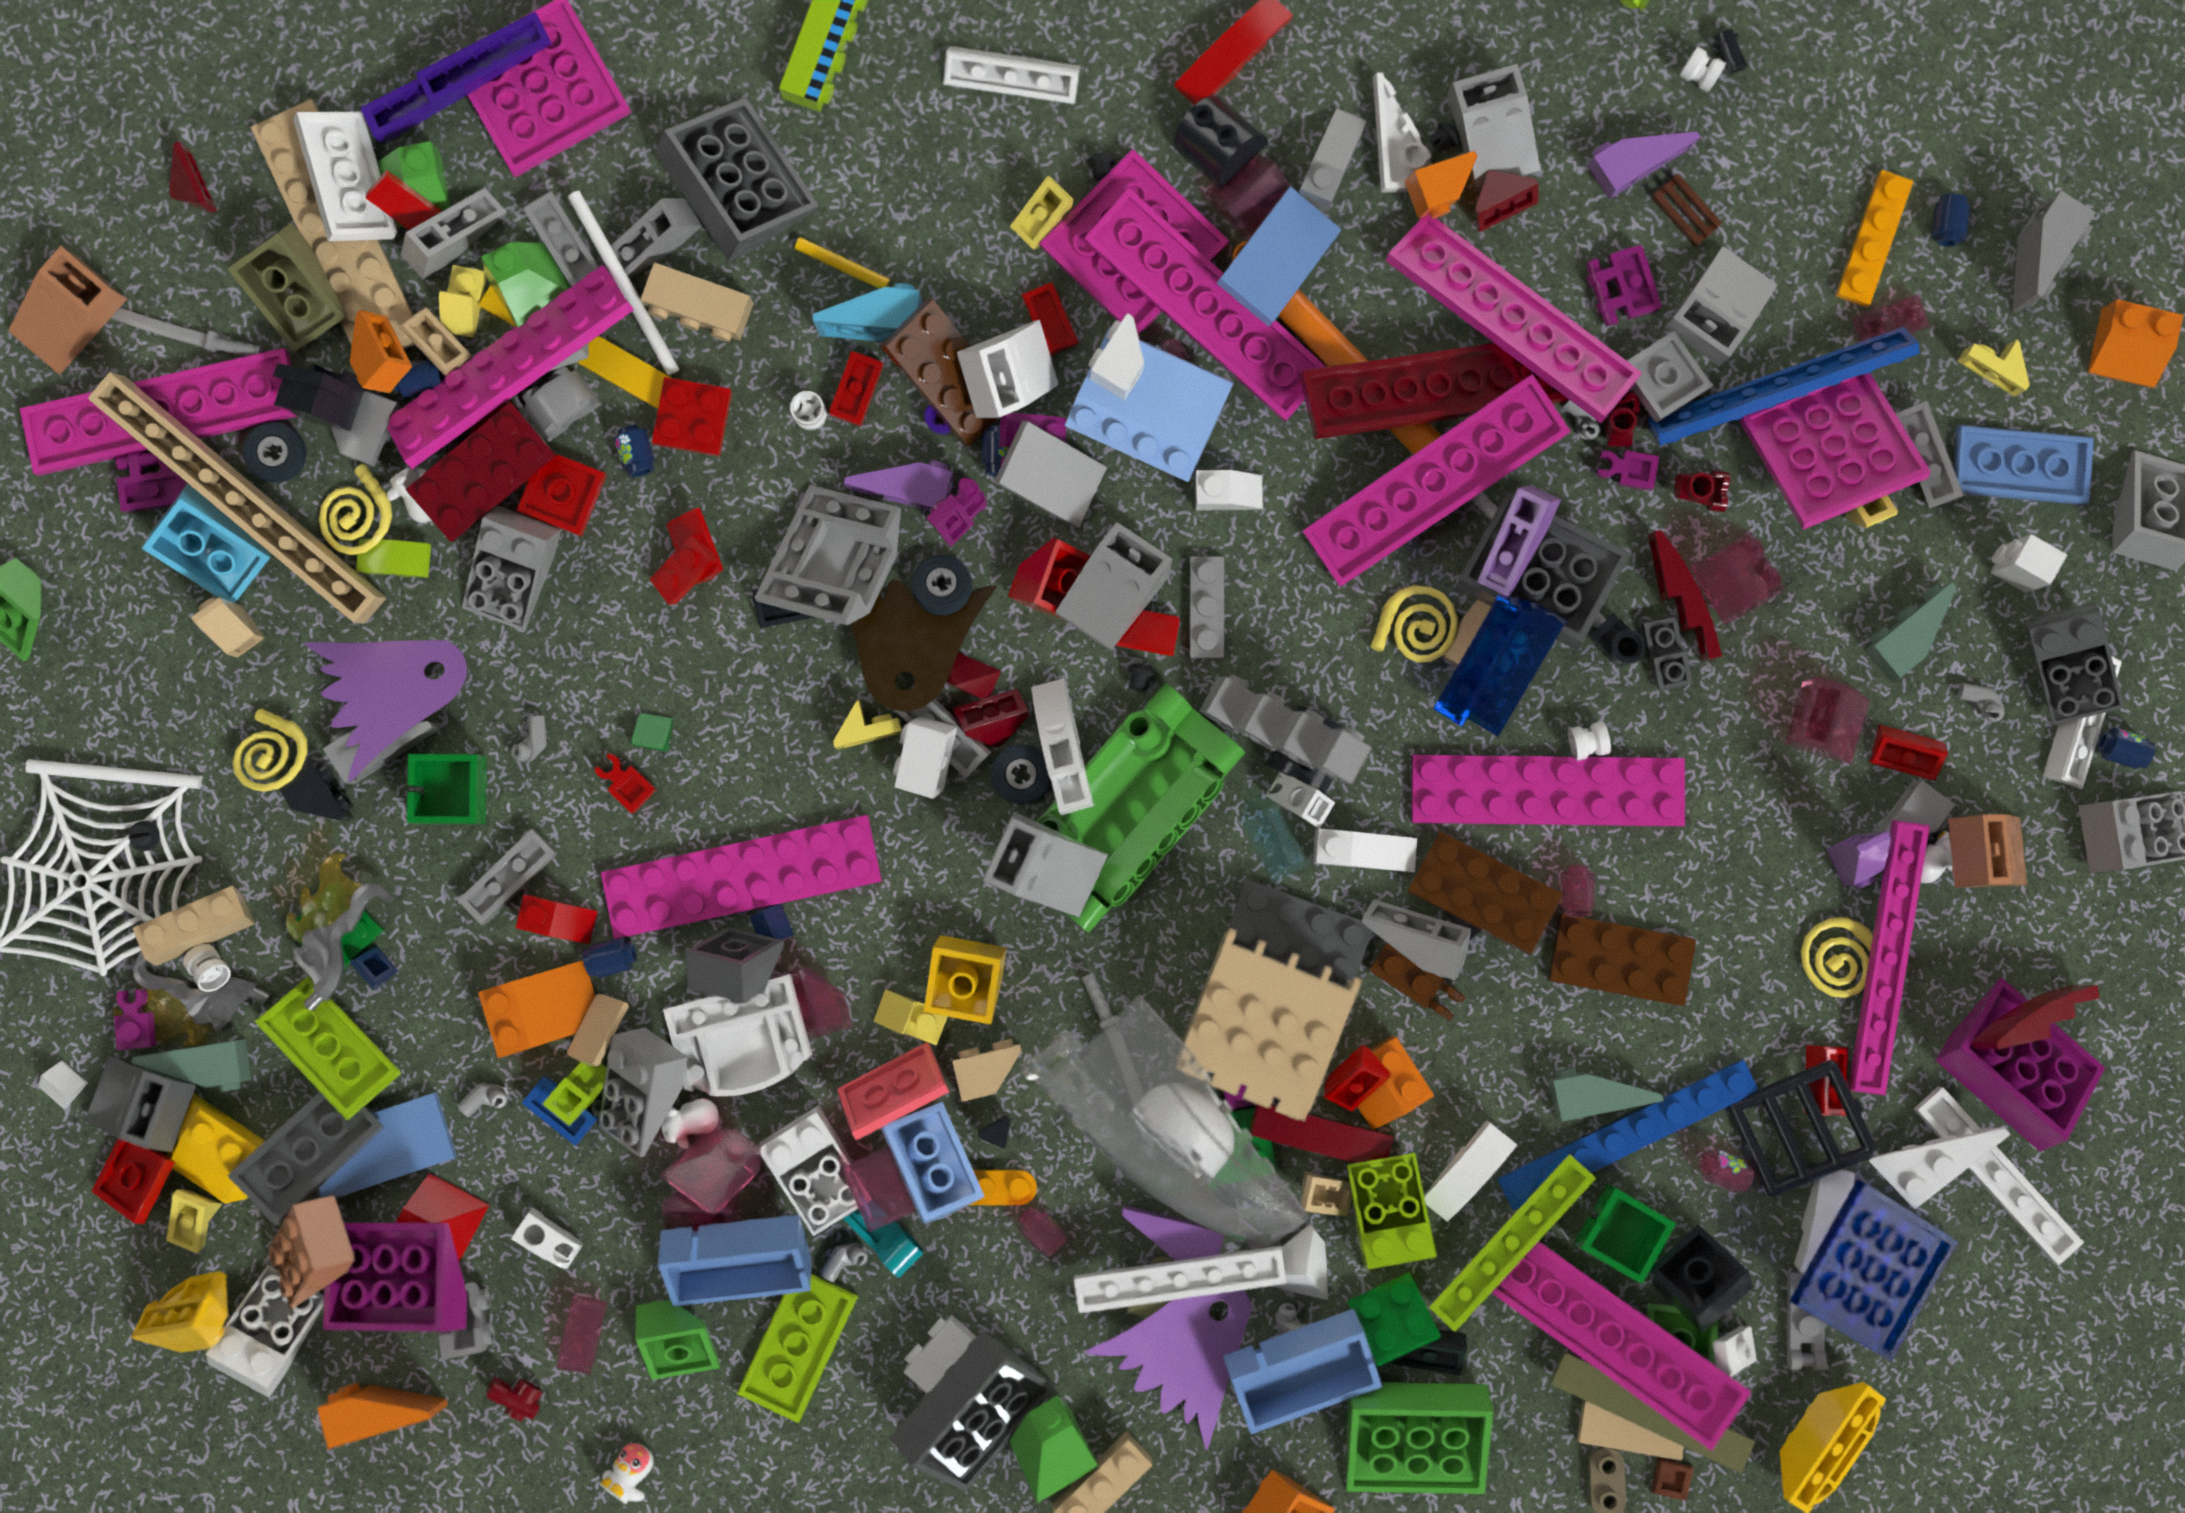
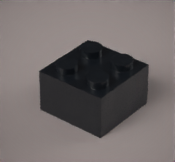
M1699 1224L1662 1256L1649 1271L1653 1286L1702 1333L1753 1288L1749 1271Z

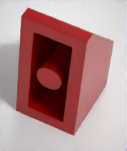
M524 895L515 928L549 937L590 944L598 911L535 895Z

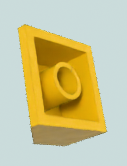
M940 935L933 946L924 1012L991 1025L1002 982L1007 947Z

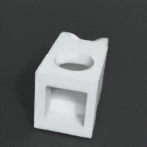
M1281 772L1278 773L1265 795L1319 829L1335 804L1334 801L1317 789Z
M532 1207L511 1239L542 1259L548 1260L563 1269H568L583 1243Z

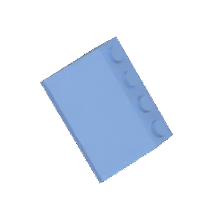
M1111 326L1109 327L1100 346L1101 350H1104V348L1110 341L1108 338H1106V336ZM1139 340L1144 360L1143 373L1125 401L1091 381L1090 367L1065 426L1189 482L1234 382L1142 340Z

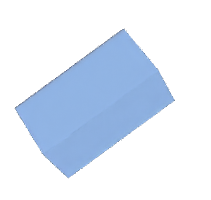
M943 1102L881 1127L922 1223L942 1219L985 1197Z

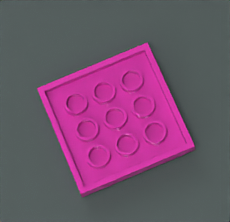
M554 0L536 10L552 42L550 46L468 94L515 178L632 113L568 0Z
M1132 149L1039 243V246L1115 320L1122 322L1127 313L1133 316L1137 335L1139 336L1162 311L1083 241L1085 236L1128 188L1134 191L1211 262L1229 245V240Z
M1871 373L1861 374L1841 381L1837 385L1827 386L1810 392L1806 396L1796 397L1779 403L1772 408L1759 410L1745 415L1739 420L1802 530L1929 478L1931 472Z

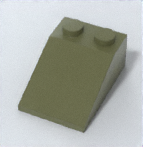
M292 223L227 268L293 352H296L347 316L314 250Z

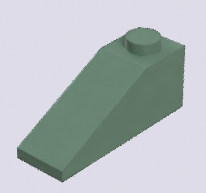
M246 1039L132 1057L133 1064L203 1087L219 1085V1092L241 1089L240 1082L251 1080Z
M1576 1067L1555 1071L1556 1077L1548 1078L1555 1116L1557 1120L1562 1122L1663 1101V1096L1660 1093L1583 1072L1577 1073Z

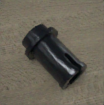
M1731 28L1713 37L1715 41L1713 48H1718L1722 61L1726 63L1727 75L1734 74L1748 67L1737 41L1739 38L1738 33L1734 34Z

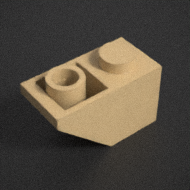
M220 597L217 599L211 598L198 607L199 612L191 617L194 623L227 655L237 658L265 638L242 605Z
M1012 1039L992 1043L993 1050L980 1053L979 1047L959 1051L960 1058L954 1059L952 1062L962 1102L996 1094L1022 1051L1021 1043L1013 1045Z

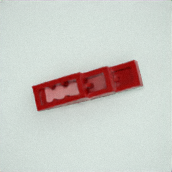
M1260 0L1195 61L1175 82L1174 87L1193 105L1206 97L1214 96L1240 73L1243 66L1266 46L1269 39L1290 22L1293 14L1278 0Z

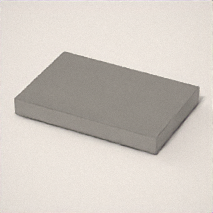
M1022 421L994 483L1065 523L1079 528L1107 467L1030 422Z

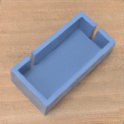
M783 1215L758 1220L748 1219L723 1224L713 1223L699 1226V1231H693L692 1227H679L661 1231L658 1266L673 1307L811 1291V1254L799 1215Z
M1354 1309L1259 1342L1260 1349L1254 1350L1253 1345L1223 1355L1250 1434L1382 1387L1364 1331Z

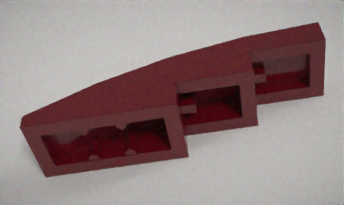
M1657 530L1648 535V541L1661 601L1675 599L1681 632L1695 629L1701 662L1722 657L1714 623L1698 585L1682 557L1663 531Z
M2070 985L2032 998L1995 1020L1972 1041L1973 1048L2001 1049L2051 1038L2050 1023L2076 1018L2074 1004L2100 999L2098 985Z
M1256 1104L1248 1133L1251 1136L1354 1163L1389 1157L1394 1136L1324 1118L1309 1112L1305 1121L1297 1120L1276 1112L1277 1105L1271 1104L1269 1108Z

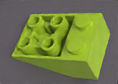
M1415 1153L1347 1165L1364 1269L1371 1270L1436 1257Z

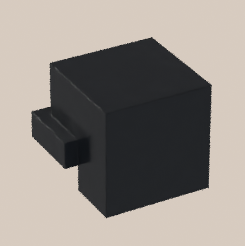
M277 363L273 376L282 380L274 402L275 406L312 423L351 431L365 390L358 382L355 374L345 370L343 374L331 372L312 363L309 370Z

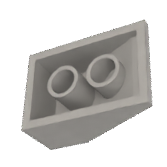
M2136 450L2131 454L2113 523V553L2177 571L2185 563V465Z

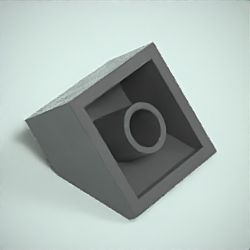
M727 927L686 950L688 989L702 992L704 996L708 997L718 996L730 999L735 1004L749 1002L751 998L765 990L783 950L784 940Z

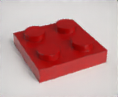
M664 377L652 444L720 457L733 391L730 388Z
M556 454L557 456L529 479L516 511L582 537L607 474Z
M118 1138L91 1192L132 1223L144 1224L175 1161L160 1150L147 1149Z

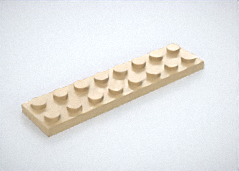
M310 99L252 126L253 134L299 233L314 250L347 315L341 320V323L351 345L355 317L359 310L387 316L403 349L415 345L399 328L400 324L414 314L380 241H328L293 120L297 112H319L315 102Z

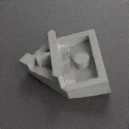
M365 391L351 431L331 427L340 454L375 467L389 433L387 426L390 418L400 405L392 400Z

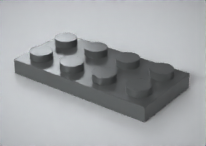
M1247 879L1244 881L1227 932L1230 928L1237 930L1236 937L1232 943L1255 951L1259 940L1265 941L1266 945L1262 955L1288 964L1292 952L1298 954L1299 958L1295 968L1315 976H1321L1325 965L1331 967L1332 971L1328 981L1343 987L1346 979L1353 981L1357 977L1372 934V930L1364 925L1361 920Z
M319 1092L227 1176L272 1224L278 1227L286 1218L292 1205L305 1202L385 1127L365 1107L347 1121Z

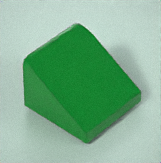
M639 713L631 745L668 752L673 718Z

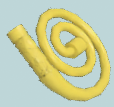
M366 464L357 466L355 473L371 493L380 511L379 528L372 539L361 546H343L329 532L326 520L328 508L336 498L347 494L358 496L365 504L366 519L357 531L346 533L338 525L339 522L348 531L358 522L357 519L361 514V509L353 499H343L333 505L329 514V522L334 535L341 540L352 541L364 536L370 529L374 519V505L370 497L362 490L351 486L338 488L327 495L320 508L319 524L323 537L336 551L349 555L366 553L378 545L388 532L392 520L391 501L387 499V492L379 485V482L373 477ZM345 506H350L353 512H348L337 522L339 511Z
M1412 585L1398 590L1387 600L1382 608L1380 621L1378 622L1371 648L1376 651H1384L1391 623H1393L1400 604L1406 598L1412 595L1428 594L1439 599L1444 604L1451 618L1450 630L1444 644L1439 650L1429 655H1418L1411 652L1403 642L1401 634L1403 623L1412 613L1419 611L1429 612L1436 617L1439 624L1438 632L1430 642H1419L1414 636L1415 629H1420L1419 632L1432 636L1436 623L1425 619L1423 621H1414L1407 629V639L1411 645L1423 651L1434 649L1443 640L1446 633V621L1439 610L1428 604L1409 606L1400 613L1395 622L1394 637L1397 648L1406 658L1417 663L1432 662L1440 658L1454 643L1457 634L1458 617L1453 603L1443 592L1430 586Z
M261 708L255 713V720L285 733V735L293 738L297 745L294 765L285 776L268 784H260L247 779L241 769L242 755L249 745L260 739L268 738L279 743L281 757L278 764L270 771L268 770L274 762V749L268 743H258L252 746L245 754L243 766L247 774L256 780L270 779L279 774L286 766L289 758V747L286 739L275 732H258L243 740L235 750L232 761L235 776L244 786L252 790L266 792L283 787L292 781L302 769L307 756V738L294 721L283 719ZM261 750H265L266 753L261 754L255 766L266 771L264 773L256 771L252 766V758Z
M1829 918L1816 924L1805 936L1801 948L1802 967L1809 980L1817 989L1831 997L1848 998L1859 994L1865 987L1869 963L1865 950L1855 940L1845 937L1830 938L1820 945L1815 954V967L1818 974L1826 982L1835 986L1850 984L1856 978L1858 965L1850 954H1835L1825 962L1829 970L1835 973L1844 965V961H1847L1850 965V972L1844 978L1831 976L1823 966V956L1827 949L1834 945L1842 944L1851 947L1861 958L1863 972L1860 982L1848 990H1835L1823 984L1814 974L1809 964V949L1812 940L1823 930L1832 927H1842L1851 931L1870 951L1873 934L1862 923L1850 918Z

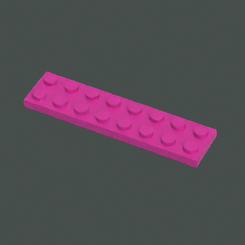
M1130 188L1122 194L1083 239L1087 245L1282 421L1285 422L1305 400L1299 378L1300 373L1303 370L1326 367L1276 320L1268 327L1221 288L1216 282L1223 275V272Z
M1430 215L1422 217L1389 252L1385 260L1600 423H1602L1642 374L1640 370L1438 219H1431Z
M601 265L596 270L588 273L582 280L567 291L560 293L557 298L541 310L531 314L526 323L506 332L500 339L478 352L458 369L450 372L447 377L441 380V384L433 387V390L422 392L419 397L392 414L387 429L403 460L411 469L634 310L606 267Z
M285 348L132 382L199 439L298 417L274 405L282 380L273 376L276 365L279 363L292 366L289 351ZM92 392L20 408L33 474L38 476L127 456L130 452H145L149 450L88 399Z
M1532 374L1304 529L1303 532L1341 587L1571 431Z
M1412 755L1411 823L1685 826V758L1588 757L1587 759L1576 761L1575 757Z
M868 815L601 872L614 939L882 882Z
M1539 1241L1492 1291L1493 1295L1711 1451L1751 1394V1391Z

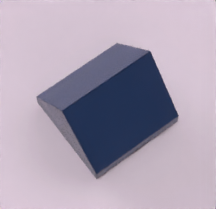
M782 904L764 909L750 916L756 934L780 940L794 935Z
M374 946L350 962L375 991L398 972L377 946Z

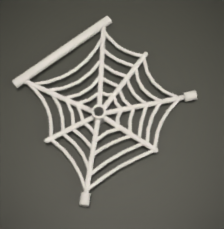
M28 759L26 762V772L39 774L42 780L40 810L36 823L23 845L11 858L3 856L0 859L2 863L7 864L9 880L7 908L0 928V952L50 958L105 976L107 975V970L124 958L141 951L140 946H137L105 964V958L136 936L133 932L116 941L104 952L102 945L129 926L141 920L147 922L154 919L145 914L144 892L152 872L165 870L158 879L153 894L154 913L157 918L161 916L159 912V894L164 880L173 868L186 866L174 887L171 898L172 911L177 909V898L183 879L194 864L202 862V857L194 856L190 850L181 826L183 793L188 788L200 789L202 776ZM48 775L178 788L171 795L151 802L129 806H108L88 802L66 793L52 784ZM55 792L85 807L104 811H133L159 806L144 820L122 824L98 823L77 816L60 805ZM48 796L54 812L50 832L41 849L29 862L18 860L33 841L40 828ZM175 800V826L180 843L188 858L177 860L174 859L168 847L162 826V813ZM63 814L77 822L95 828L126 829L131 828L137 822H153L156 819L160 832V842L169 861L155 864L148 850L143 852L149 865L136 867L129 847V834L124 838L106 841L86 838L68 828ZM58 824L62 838L56 853L45 866L35 864L47 850L55 835ZM72 837L88 844L100 846L117 845L106 855L89 853L76 847ZM66 844L68 853L59 870L52 869V865L60 857ZM124 849L130 868L119 870L112 859ZM78 854L100 861L89 871H84ZM70 859L76 870L72 874L65 872ZM107 864L113 871L96 875ZM13 866L25 869L26 895L24 908L16 928L3 937L13 907L15 888ZM31 871L40 874L39 911L25 920L30 907L32 892ZM145 873L139 889V909L127 903V888L133 875ZM45 875L57 878L58 890L56 898L45 905L47 892ZM82 876L86 877V884L84 886L81 885ZM126 877L120 899L115 895L116 885L120 878ZM63 879L69 881L70 887L64 892ZM113 879L110 884V892L97 885V882ZM76 891H82L86 910L74 905L60 903ZM90 891L96 892L103 898L93 904ZM110 901L119 906L118 909L107 914L97 924L94 911L100 905ZM53 909L71 910L87 917L90 929L69 921L45 917V915ZM124 911L135 916L116 927L100 940L99 930L110 919ZM37 921L49 922L91 936L94 949L67 940L21 933ZM13 939L44 941L95 955L98 966L54 953L4 946Z

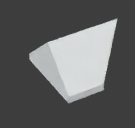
M1309 1224L1281 1247L1287 1284L1273 1285L1272 1287L1328 1300L1325 1242Z

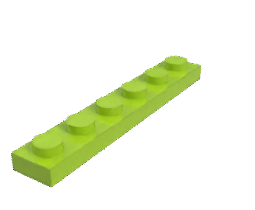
M1569 1154L1429 1308L1456 1332L1596 1178Z

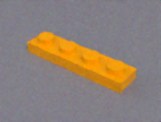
M1881 170L1878 173L1835 295L1836 297L1864 307H1868L1871 304L1913 180L1885 170Z

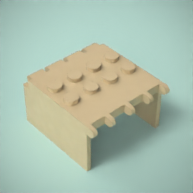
M1230 928L1228 932L1225 931L1177 1052L1174 1070L1200 1082H1204L1208 1071L1213 1072L1214 1074L1210 1082L1211 1086L1237 1095L1240 1085L1243 1084L1246 1086L1242 1098L1269 1108L1273 1098L1276 1097L1279 1099L1275 1109L1276 1112L1305 1121L1308 1111L1312 1108L1362 979L1356 977L1353 981L1346 979L1344 987L1330 982L1328 979L1332 971L1331 967L1325 965L1320 977L1295 968L1299 958L1298 954L1292 952L1288 964L1262 955L1266 945L1265 941L1259 940L1255 951L1232 943L1236 937L1237 930Z

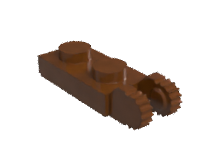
M1387 942L1368 970L1422 1007L1430 1008L1448 1021H1451L1454 1017L1451 1010L1432 1000L1440 989L1455 1002L1463 1003L1466 998L1463 994L1444 983L1445 980L1422 970Z

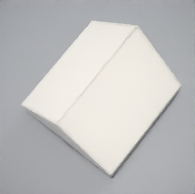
M60 1061L41 1075L39 1088L63 1109H66L88 1082L67 1063Z

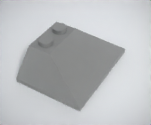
M809 485L760 585L755 600L848 625L869 614L897 556L900 507Z

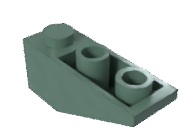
M1953 582L1941 587L1938 583L1933 585L1921 595L1924 601L1916 608L1911 604L1895 616L1898 622L1890 629L1884 626L1869 637L1872 644L1864 650L1890 681L1901 678L1927 657L1957 588Z

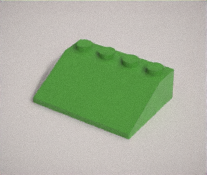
M1381 1382V1388L1348 1399L1347 1492L1485 1494L1493 1417L1487 1384Z

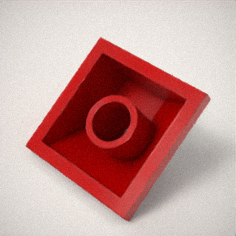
M1052 538L1019 565L1008 597L1030 608L1061 618L1055 612L1091 556L1059 539Z
M429 1173L403 1207L395 1223H448L458 1262H460L490 1204Z

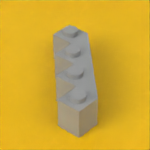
M1231 674L1229 678L1217 677L1200 707L1199 713L1236 734L1238 732L1244 734L1259 745L1274 752L1275 750L1282 752L1291 760L1312 770L1314 768L1319 769L1331 779L1345 784L1353 783L1372 748L1362 742L1365 738L1362 734L1349 727H1346L1345 730L1331 729L1323 724L1324 717L1309 709L1306 712L1292 711L1284 706L1286 700L1275 693L1268 692L1267 695L1255 694L1246 689L1249 685L1246 681Z

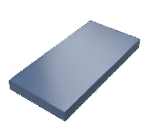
M1290 186L1216 283L1269 327L1342 229Z
M1958 425L1956 426L1953 468L1963 494L2087 505L2090 500L2094 437Z
M437 1092L372 1113L385 1128L319 1188L321 1197L334 1195L337 1198L457 1158Z

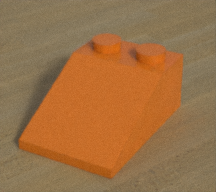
M583 960L478 992L498 1058L575 1035L596 996L591 977L586 972Z
M359 1382L340 1387L337 1392L327 1395L328 1401L317 1407L327 1447L330 1449L431 1419L448 1406L446 1398L376 1385L360 1388Z

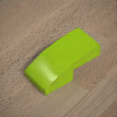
M359 539L358 546L363 545L370 539ZM381 539L378 545L366 553L357 554L356 572L428 578L431 544Z
M580 1062L570 1075L561 1081L542 1105L570 1127L603 1091L607 1067L602 1063L599 1066H587Z

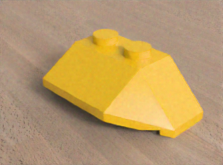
M193 1093L172 1152L167 1151V1156L175 1161L172 1167L174 1170L226 1204L248 1199L227 1175L262 1145L265 1140Z
M217 1271L189 1277L170 1289L159 1302L154 1300L149 1303L143 1311L131 1338L180 1353L212 1348L221 1339L225 1329L223 1324L228 1316L226 1274Z
M1864 1382L1817 1395L1813 1403L1807 1407L1804 1416L1788 1435L1786 1442L1779 1451L1783 1495L1787 1501L1803 1512L1809 1513L1813 1510L1814 1505L1821 1503L1837 1489L1873 1436L1880 1418V1408L1884 1406L1886 1398Z

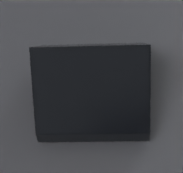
M1005 1115L981 1128L978 1133L979 1138L1005 1149L1011 1125L1010 1116Z

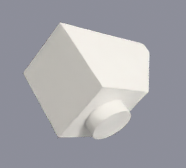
M1196 470L1195 511L1263 509L1262 475L1234 470Z

